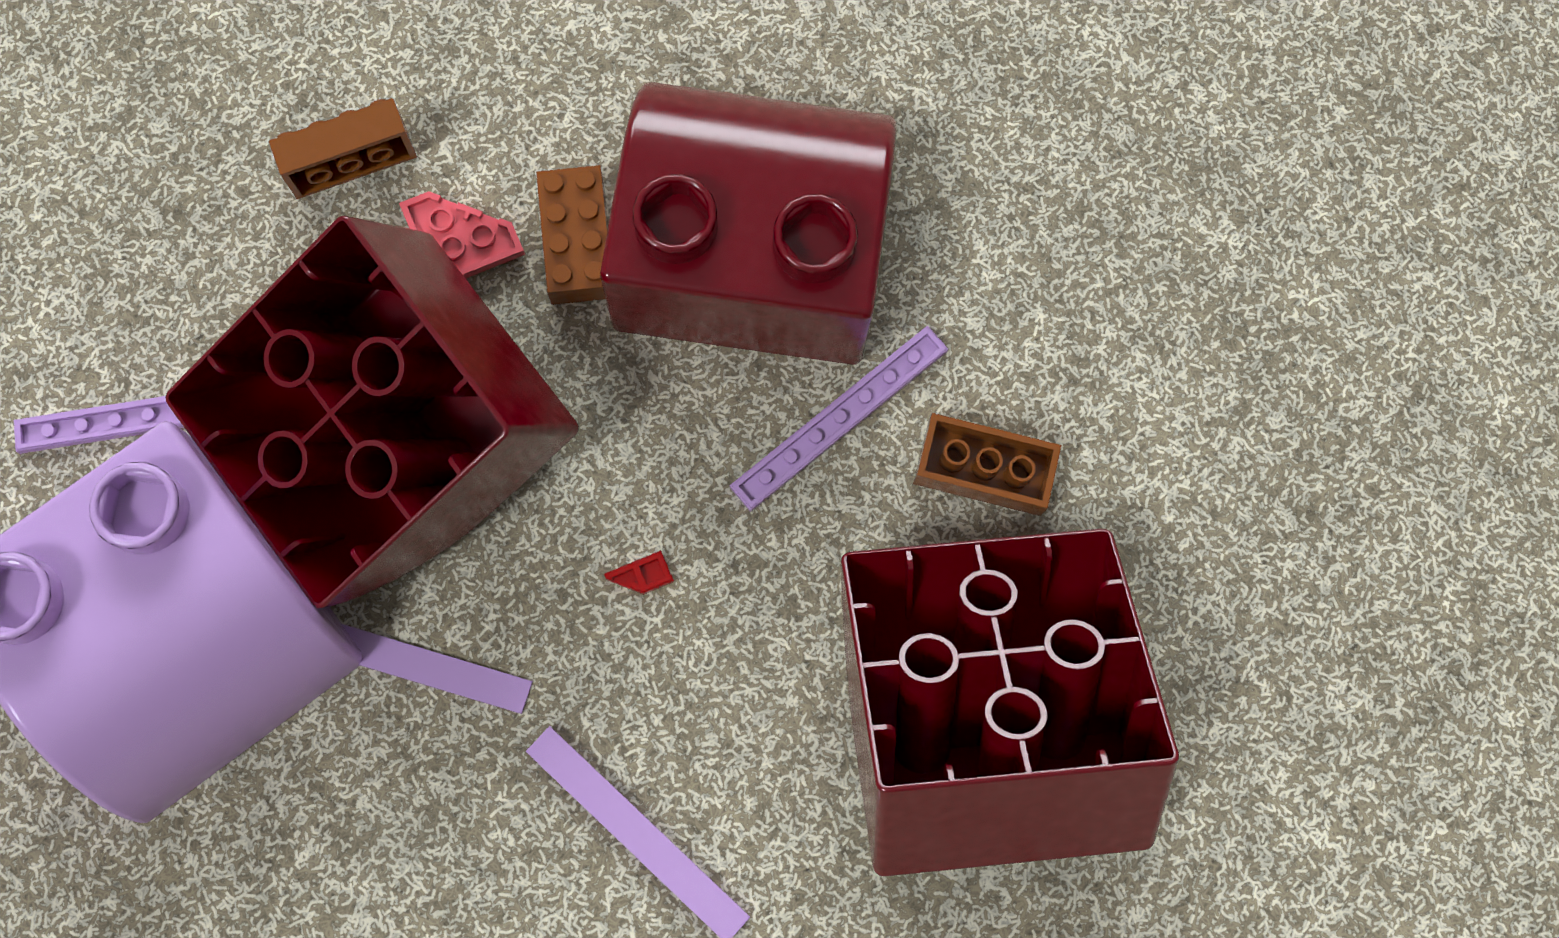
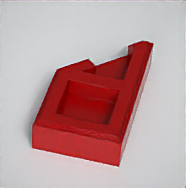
M661 550L604 574L607 581L642 595L674 582Z

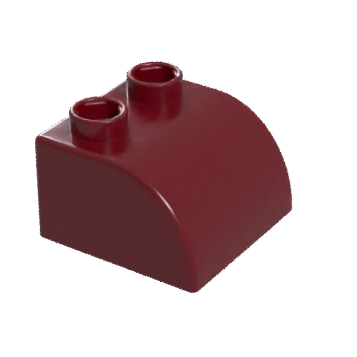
M657 82L644 84L635 97L625 131L600 270V278L613 328L616 331L850 365L858 364L863 357L875 306L895 154V119L885 114Z
M349 216L338 217L168 390L165 397L168 406L306 597L316 608L337 605L374 591L411 572L450 547L489 516L574 438L579 431L577 421L431 234Z
M1091 529L852 551L842 556V612L848 692L873 869L876 874L884 877L1143 851L1153 846L1179 761V752L1114 535L1111 531L1107 529Z

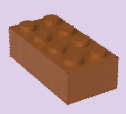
M393 98L376 100L370 106L356 111L347 110L333 119L316 121L307 128L295 132H284L278 135L277 138L269 140L279 173L296 199L417 158L408 130Z
M601 166L536 171L547 293L551 305L606 299L600 278L608 230Z
M932 413L927 424L913 484L1041 516L1048 509L1062 445Z

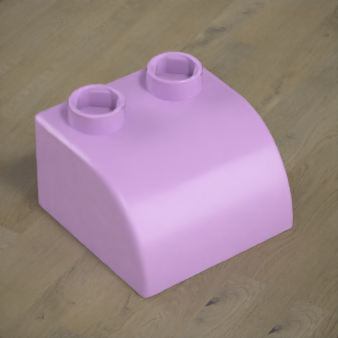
M164 421L159 423L0 534V705L27 741L64 779L90 800L121 818L138 823L151 821L359 667L363 659L361 650L342 626V623L331 608H316L312 605L191 436L172 422Z

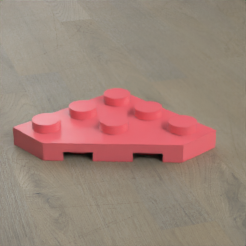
M430 191L399 203L409 229L431 234L465 278L525 255L512 222L501 218L498 220L483 214L482 211L459 202L456 204L445 200L440 195Z

